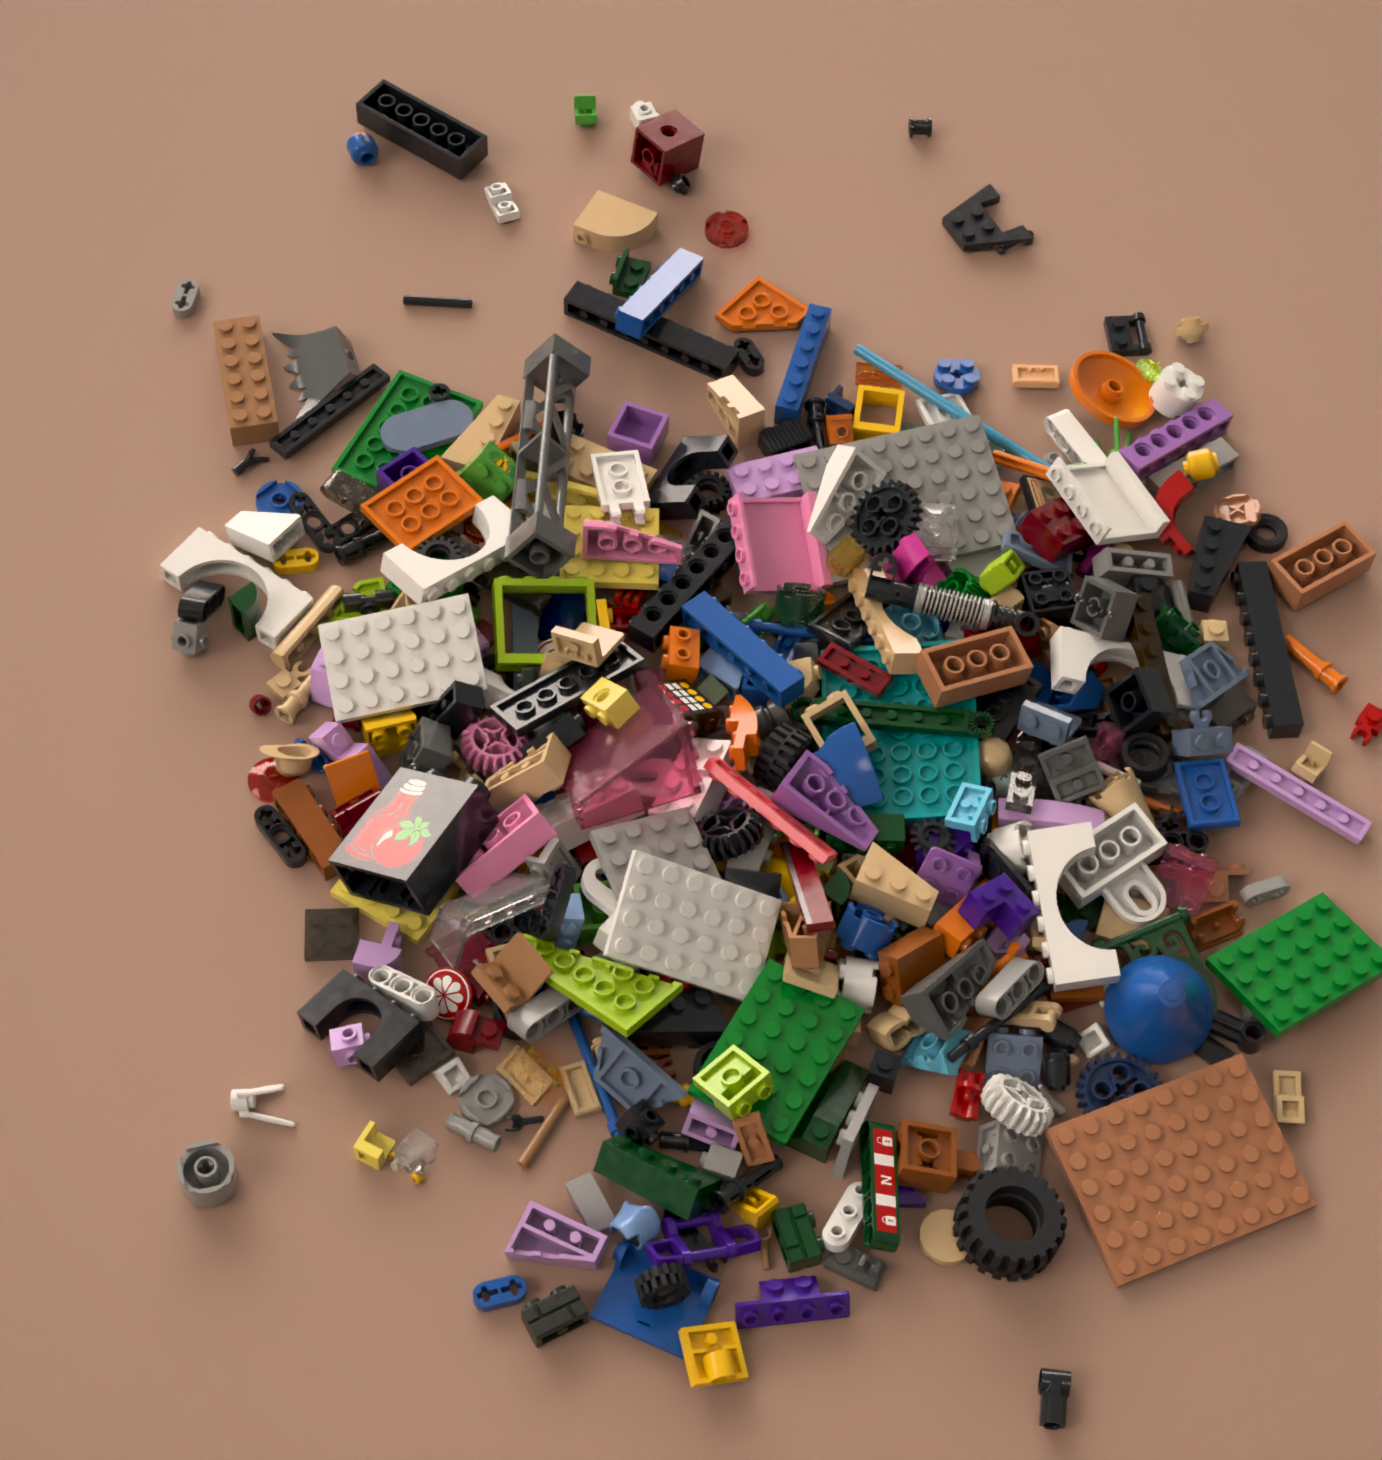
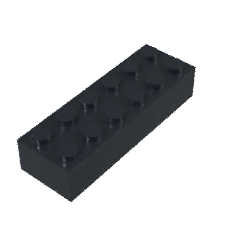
M382 79L356 103L357 122L360 125L459 180H462L488 156L487 135L385 79Z

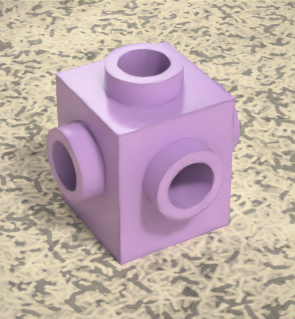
M362 1023L350 1024L329 1030L331 1052L337 1068L358 1064L354 1052L371 1037L370 1032L365 1033Z

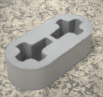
M184 279L178 284L172 300L173 313L177 318L186 319L194 313L200 296L197 281Z
M1279 875L1244 887L1240 891V896L1244 904L1250 907L1284 896L1289 892L1290 886L1283 875Z

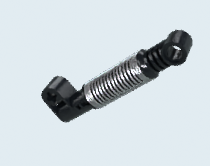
M889 552L880 553L873 560L864 599L906 608L909 613L920 615L922 612V616L927 613L926 616L929 617L931 614V618L935 615V619L940 616L939 619L942 620L944 617V621L948 618L949 622L953 619V623H955L957 620V624L961 622L964 625L966 622V626H968L970 623V627L975 625V629L979 625V629L986 631L997 629V627L1001 629L1012 626L1017 635L1030 637L1035 635L1040 628L1038 617L1030 611L1017 609L1016 612L1012 607L1011 610H1008V606H1005L1003 609L1002 605L998 604L996 600L986 599V597L983 599L981 606L982 597H979L978 600L977 595L973 598V595L969 597L968 593L964 596V592L960 595L959 591L955 594V590L951 593V589L947 592L946 588L942 591V587L938 590V587L936 586L934 589L933 585L929 588V584L919 582L910 584L895 580L898 561ZM884 558H888L889 563L892 564V569L888 568L886 570L887 574L893 575L892 580L873 575L874 570L882 571V567L878 565V562L883 561ZM1024 617H1030L1034 621V626L1029 631H1024L1020 628V621Z

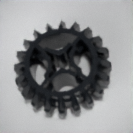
M741 804L735 807L729 805L724 809L720 807V810L716 812L711 811L709 816L703 817V821L696 823L701 834L700 836L703 839L702 846L708 849L712 860L716 862L725 859V861L731 858L737 859L742 854L747 855V851L754 850L755 845H759L764 837L762 818L754 808L749 809V806L742 807Z

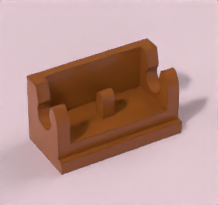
M1235 900L1193 916L1191 921L1187 922L1186 929L1198 953L1243 935L1244 932L1242 930L1245 925V917L1238 918L1237 911L1239 905Z

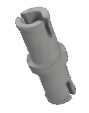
M455 1112L451 1113L446 1121V1129L466 1137L467 1142H476L492 1152L497 1151L502 1142V1135L482 1127V1123L478 1121L472 1122Z

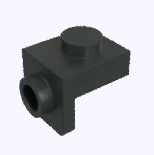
M541 665L520 666L521 673L516 674L517 689H521L539 679L538 675Z

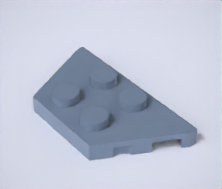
M1212 640L1179 661L1195 711H1198L1252 673L1247 667L1241 670L1232 663L1235 658L1229 653L1224 652Z
M606 1023L601 1027L600 1033L603 1034L601 1045L597 1050L596 1058L598 1063L594 1070L593 1079L627 1110L643 1098L653 1109H656L668 1102L682 1100L688 1092L625 1036Z

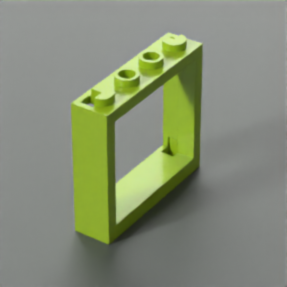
M500 576L493 580L491 593L495 672H521L520 666L542 665L544 654L505 653L502 593L585 594L587 623L597 625L594 579H587L582 576L574 577L573 579H562L559 576H552L548 579H537L535 576H526L524 578Z

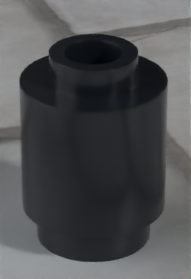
M1058 1019L1052 1032L1041 1030L1040 1035L1044 1036L1043 1042L1052 1048L1065 1049L1069 1054H1074L1083 1037L1077 1034L1078 1030Z
M1054 1048L1045 1050V1056L1043 1057V1084L1049 1086L1050 1090H1065V1086L1071 1084L1070 1057L1067 1056V1050Z

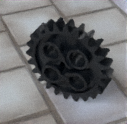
M890 479L888 484L882 480L880 487L873 484L871 493L865 490L866 497L864 499L858 498L861 504L860 506H853L856 514L850 516V519L855 521L849 525V528L853 530L850 534L855 539L853 543L872 557L883 552L892 554V550H896L899 546V541L903 537L911 535L913 531L920 530L916 523L923 521L918 516V514L924 511L919 506L922 503V500L917 497L919 494L907 483L904 484L900 480L895 482Z

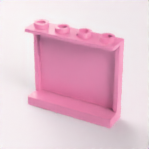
M738 492L728 500L727 512L731 519V535L735 541V558L739 564V581L743 587L744 594L813 593L816 590H826L833 585L826 544H822L807 532L817 499L816 492H807L802 497L742 498L741 492Z

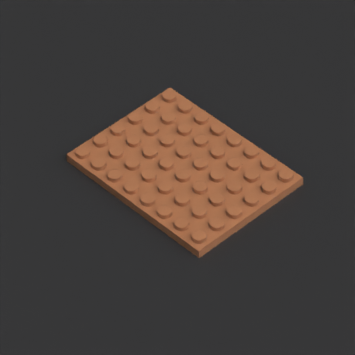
M1242 1053L1044 1131L1116 1288L1310 1210L1318 1205Z

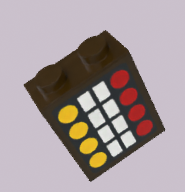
M686 679L648 682L640 701V705L645 710L668 707L678 716L672 734L674 737L714 733L722 712Z

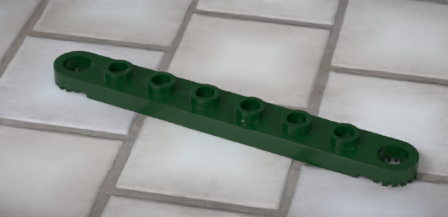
M807 696L796 698L797 701L794 700V704H791L792 716L797 722L804 723L801 717L802 713L797 712V710L802 706L819 705L827 699L823 697L808 698ZM852 700L869 729L981 739L990 737L995 731V719L993 715L991 716L989 712L986 713L985 711L972 712L971 710ZM846 703L812 722L813 724L845 726L855 722L857 728H860ZM980 721L989 723L988 728L986 727L985 730L984 728L982 730L978 729L975 725Z

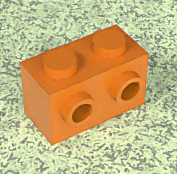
M670 625L668 634L663 635L661 650H665V654L662 655L661 669H664V680L686 679L691 684H694L699 671L700 630Z

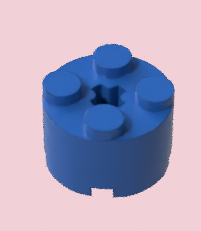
M849 902L836 930V935L841 939L840 945L850 951L858 949L865 952L864 955L866 957L879 961L878 951L890 945L898 928V923L893 918H891L890 922L884 919L885 913L875 907L860 902L855 907L853 902Z

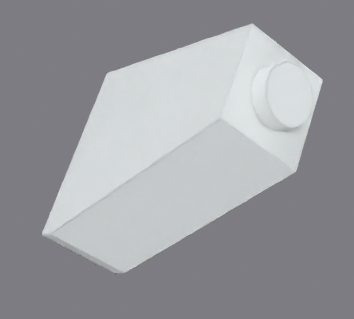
M240 511L225 525L230 544L273 563L305 535L303 522L298 514Z

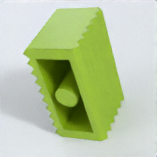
M1009 549L1008 552L990 562L979 576L980 586L986 593L989 592L991 596H995L1015 582L1026 566L1013 549Z

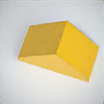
M755 1187L748 1192V1196L743 1202H737L731 1207L746 1224L751 1225L754 1230L757 1228L759 1232L771 1222L772 1212L778 1210L779 1199L777 1196Z

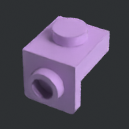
M996 925L985 941L991 952L1000 959L1007 954L1009 945L1015 941H1018L1022 947L1015 952V955H1019L1022 952L1026 953V946L1031 939L1025 933H1022L1010 940Z

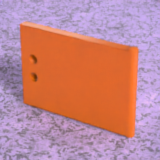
M369 750L323 766L337 807L374 786L382 791Z

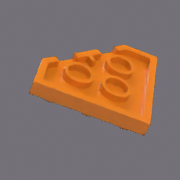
M757 276L715 314V321L732 332L797 329L804 322L808 307L765 279Z

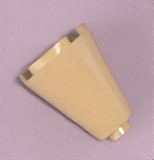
M1131 767L1124 768L1126 773L1120 774L1117 771L1104 779L1107 787L1097 790L1094 796L1091 793L1088 794L1089 800L1100 810H1104V813L1110 818L1136 802L1152 824L1156 826Z

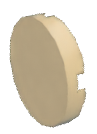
M940 1209L931 1212L924 1218L918 1232V1242L922 1252L939 1265L953 1266L962 1263L967 1254L965 1250L959 1251L956 1245L959 1237L953 1236L952 1228L955 1224L953 1221L955 1210Z

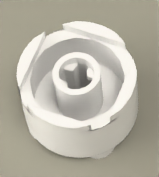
M1175 362L1163 369L1149 390V398L1152 396L1154 401L1152 405L1158 412L1174 419L1175 416H1181L1185 411H1191L1203 395V385L1205 382L1201 376L1195 375L1192 371L1185 368L1183 364Z
M1028 820L995 828L992 833L987 834V838L993 840L995 845L1007 856L1022 875L1027 874V866L1031 865L1029 856H1024L1022 841L1026 840L1027 831L1031 830L1029 827L1033 826Z
M852 956L840 958L838 980H841V984H838L836 994L866 1009L865 1014H871L878 978L875 977V972L879 968V961Z

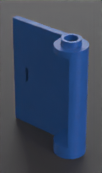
M627 1239L623 1244L618 1243L612 1255V1259L616 1260L614 1270L590 1315V1319L684 1360L678 1331L682 1327L703 1325L718 1293L721 1280L691 1267H684L691 1288L689 1296H685L683 1301H677L678 1304L674 1306L670 1304L665 1309L662 1306L659 1310H654V1308L648 1310L640 1304L634 1281L638 1279L637 1276L639 1274H644V1270H652L654 1265L645 1255L646 1248L636 1250L639 1245Z

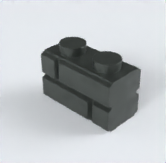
M565 1285L558 1286L550 1292L551 1296L542 1300L534 1298L524 1305V1309L521 1310V1319L537 1348L589 1323L588 1310L574 1285L567 1288Z

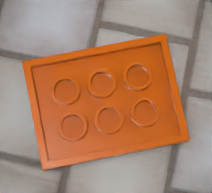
M436 455L361 504L360 509L395 546L404 544L416 552L420 543L424 545L425 539L428 538L431 542L433 536L439 537L472 515L475 504L484 499Z

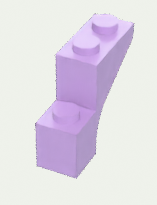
M325 722L308 737L311 743L318 747L320 752L334 762L369 750L381 790L392 778L370 744L355 743L340 722Z

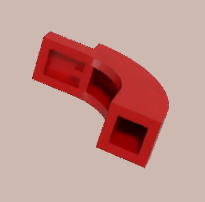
M1179 469L1162 484L1156 494L1155 501L1170 520V523L1160 534L1159 539L1164 546L1173 540L1174 542L1171 544V547L1178 556L1184 554L1188 559L1195 552L1177 530L1175 518L1180 505L1195 494L1196 490Z

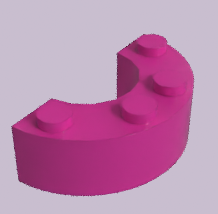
M915 532L903 537L899 541V546L892 553L898 561L895 580L910 584L916 582L929 584V588L932 585L936 587V583L940 580H946L945 575ZM888 560L885 566V575L887 579L892 580L893 575L886 573L888 568L892 569V564Z

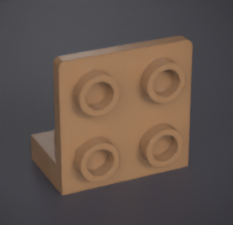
M519 932L511 938L492 962L477 965L471 974L504 1014L513 1012L532 999L553 974V969L524 935Z

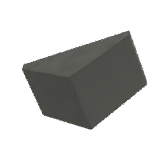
M700 509L698 517L695 519L682 547V553L687 556L692 552L695 553L701 546L702 541L715 531L716 526L722 522V519L704 509Z

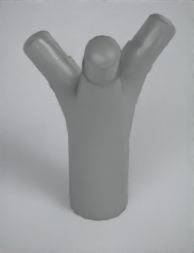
M1039 1084V1092L1043 1094L1044 1098L1049 1100V1104L1053 1107V1113L1060 1118L1066 1109L1050 1095L1047 1086Z

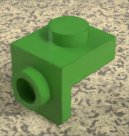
M594 94L574 95L575 124L583 127L597 124L596 96Z

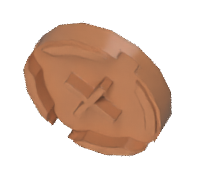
M1246 494L1226 496L1213 509L1214 518L1252 527L1260 521L1262 515L1259 501L1256 498L1255 500L1251 499L1250 495Z

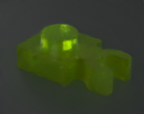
M1140 358L1135 365L1141 370L1139 374L1148 381L1156 380L1163 371V368L1159 366V362H1152L1146 358Z

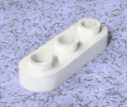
M854 1182L847 1187L823 1229L822 1239L828 1251L835 1253L845 1251L863 1222L862 1194H858L862 1193V1182Z

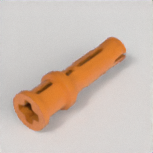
M1291 634L1284 637L1291 643L1289 645L1285 642L1287 652L1311 670L1315 680H1321L1330 688L1332 694L1338 693L1346 685L1348 677L1339 674L1333 669L1332 663L1320 660Z

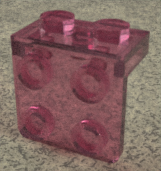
M1169 843L1155 875L1166 892L1165 907L1175 911V906H1186L1191 917L1198 915L1219 862L1214 861L1212 857L1206 854L1191 852L1181 844Z

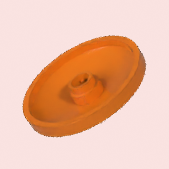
M1094 350L1082 354L1073 364L1069 373L1072 392L1078 402L1097 419L1114 426V417H1118L1120 428H1135L1146 423L1154 413L1155 408L1152 405L1154 401L1152 396L1149 398V390L1152 387V383L1146 374L1128 359L1112 352Z

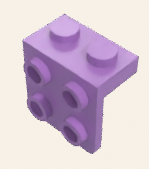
M932 847L917 875L939 891L935 902L952 909L971 891V885L974 880L979 878L983 866L980 863V855L974 851L969 850L966 858H962L941 848Z

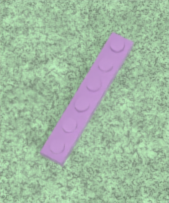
M1238 742L1234 746L1233 752H1230L1225 760L1226 767L1356 845H1359L1372 823Z

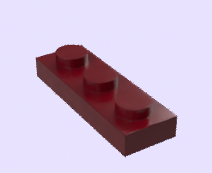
M833 642L817 658V665L819 664L820 667L877 699H880L894 682L893 676Z

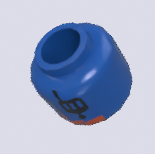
M367 132L355 133L348 139L346 144L351 159L358 165L373 163L379 153L373 137Z

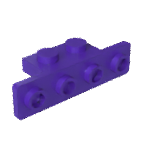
M816 1275L760 1281L759 1293L761 1300L737 1302L734 1304L737 1329L850 1316L849 1291L820 1293Z

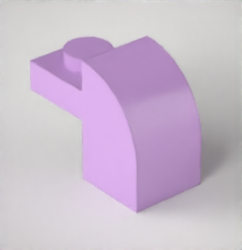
M389 921L381 944L360 939L352 960L354 973L368 978L369 972L374 967L386 965L397 971L403 964L401 948L404 935L401 934L399 923Z

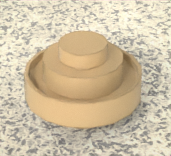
M1199 317L1182 319L1181 324L1174 327L1175 335L1181 336V339L1186 340V343L1200 341V337L1204 336V332L1209 330L1208 322L1200 321Z

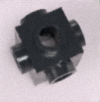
M643 1098L630 1107L615 1123V1126L631 1142L642 1146L646 1143L650 1146L661 1136L658 1131L666 1122Z

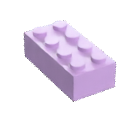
M817 446L730 465L725 470V482L728 481L730 499L738 492H741L742 498L802 497L803 491L793 456L818 450Z

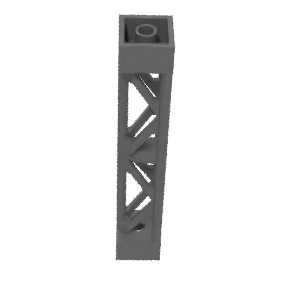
M555 333L525 359L523 376L525 384L511 516L504 554L505 560L528 574L537 577V579H548L575 557L576 535L564 528L575 391L590 376L591 357ZM534 386L545 392V400L541 403L533 400ZM554 403L565 404L563 426ZM544 410L541 428L535 415ZM552 422L561 446L550 438ZM531 432L535 437L529 441V433ZM527 459L539 464L537 479L532 482L525 479ZM547 481L558 482L556 507L546 483ZM536 489L535 505L533 508L527 494ZM544 501L551 519L543 515ZM522 512L527 515L528 519L520 525Z

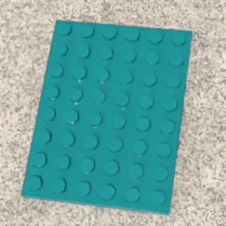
M960 639L919 642L922 649ZM875 646L856 647L851 651L854 655L889 673L886 665L882 663L879 650ZM821 667L823 698H827L835 691L841 692L846 690L852 700L934 707L918 674H890L893 676L894 682L882 697L877 699ZM976 697L942 706L941 708L964 709L977 712ZM823 725L824 743L829 735L843 726ZM858 728L861 737H863V731L861 730V728ZM870 729L879 747L868 753L884 800L862 806L861 809L864 813L904 814L905 824L922 823L921 819L923 818L927 822H931V817H935V822H940L941 819H945L962 782L981 786L978 738Z

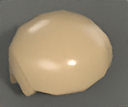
M988 737L979 741L980 775L994 778L1008 773L1013 765V758L1007 742L999 737Z

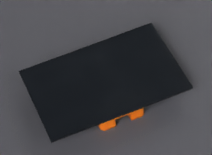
M1210 1035L1194 1052L1200 1056L1201 1060L1207 1061L1206 1063L1209 1065L1233 1057L1235 1054Z

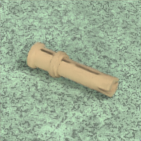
M311 672L296 690L288 692L287 699L283 704L275 708L276 716L284 723L293 724L298 712L307 707L308 698L311 696Z

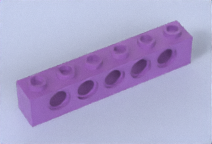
M1212 398L1205 403L1201 402L1191 411H1185L1179 418L1169 420L1165 426L1152 430L1149 435L1136 439L1128 447H1122L1119 449V453L1139 480L1142 481L1155 471L1166 467L1171 461L1180 459L1188 452L1199 448L1226 432L1233 414L1216 399Z

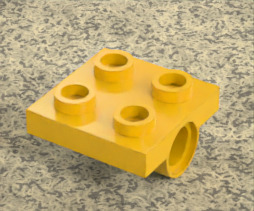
M735 1321L682 1327L678 1331L691 1388L741 1382L749 1378Z

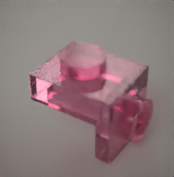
M1102 721L1093 744H1090L1097 762H1102V760L1114 761L1125 736L1123 731L1110 722Z

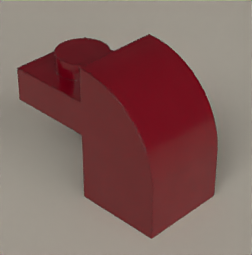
M459 1010L454 1016L446 1039L447 1048L474 1054L476 1046L499 1051L507 1029V1023L480 1016V1011Z

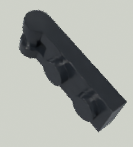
M984 838L979 845L980 849L974 851L980 855V863L983 866L982 872L989 880L1005 873L1029 897L1031 891L1034 890L1033 887L1007 856L995 845L993 840ZM988 854L992 857L990 861L986 858Z

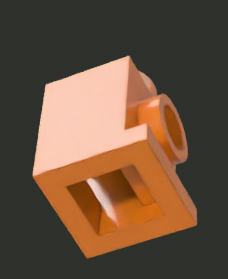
M853 414L826 415V431L829 444L836 446L853 442ZM840 427L845 429L843 436H839L837 433Z

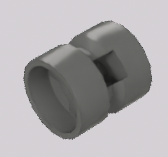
M771 699L767 701L766 707L762 705L753 707L757 717L759 738L761 740L767 738L782 723L787 722L794 725L791 715L786 708L783 707L781 709Z

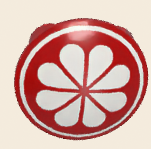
M446 966L436 969L428 976L425 984L431 986L435 991L440 1008L437 1016L438 1019L453 1021L456 1012L470 1008L472 996L475 994V987L462 972Z

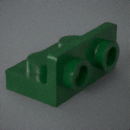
M624 248L622 255L617 257L616 272L612 271L609 284L613 285L612 295L628 298L630 295L633 296L638 287L646 282L651 269V262L629 257V248Z
M1165 603L1162 606V613L1155 618L1162 648L1170 653L1188 656L1202 645L1201 629L1195 623H1189L1185 620L1177 608H1171Z

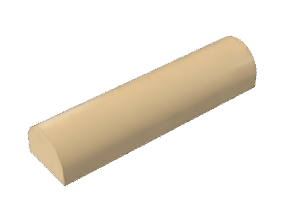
M331 585L272 651L270 658L277 667L282 670L285 668L289 671L318 639V625L323 622L326 623L333 615L332 611L343 600V588Z

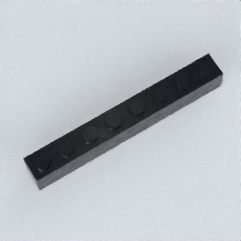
M576 281L564 297L565 315L715 380L732 375L738 366V349L664 317H661L640 340L616 330L615 312L626 301L610 293L598 290L589 284Z
M1237 562L1235 571L1231 572L1230 580L1231 585L1235 586L1236 589L1235 604L1240 607L1239 621L1245 630L1244 644L1249 648V666L1253 667L1254 670L1253 685L1258 688L1259 692L1257 701L1258 707L1263 710V728L1267 729L1269 739L1299 738L1304 721L1267 562Z

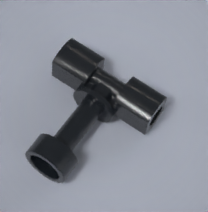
M393 589L375 590V595L362 597L360 592L342 594L344 613L360 612L361 615L380 612V609L391 608L394 604Z

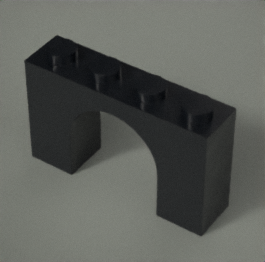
M729 435L683 437L648 491L650 508H659V520L697 519L699 510L703 509L707 502L696 485L682 484L698 472L709 469H728L739 451Z
M343 968L298 1010L297 1014L303 1028L321 1041L329 1035L330 1029L336 1028L350 1016L368 1013L379 1017L381 1022L378 1029L354 1052V1056L359 1068L377 1082H380L425 1038L421 1027L422 1022L415 1014H408L403 1011L400 1004L395 1000L389 1001L375 986L369 987L358 974H351Z

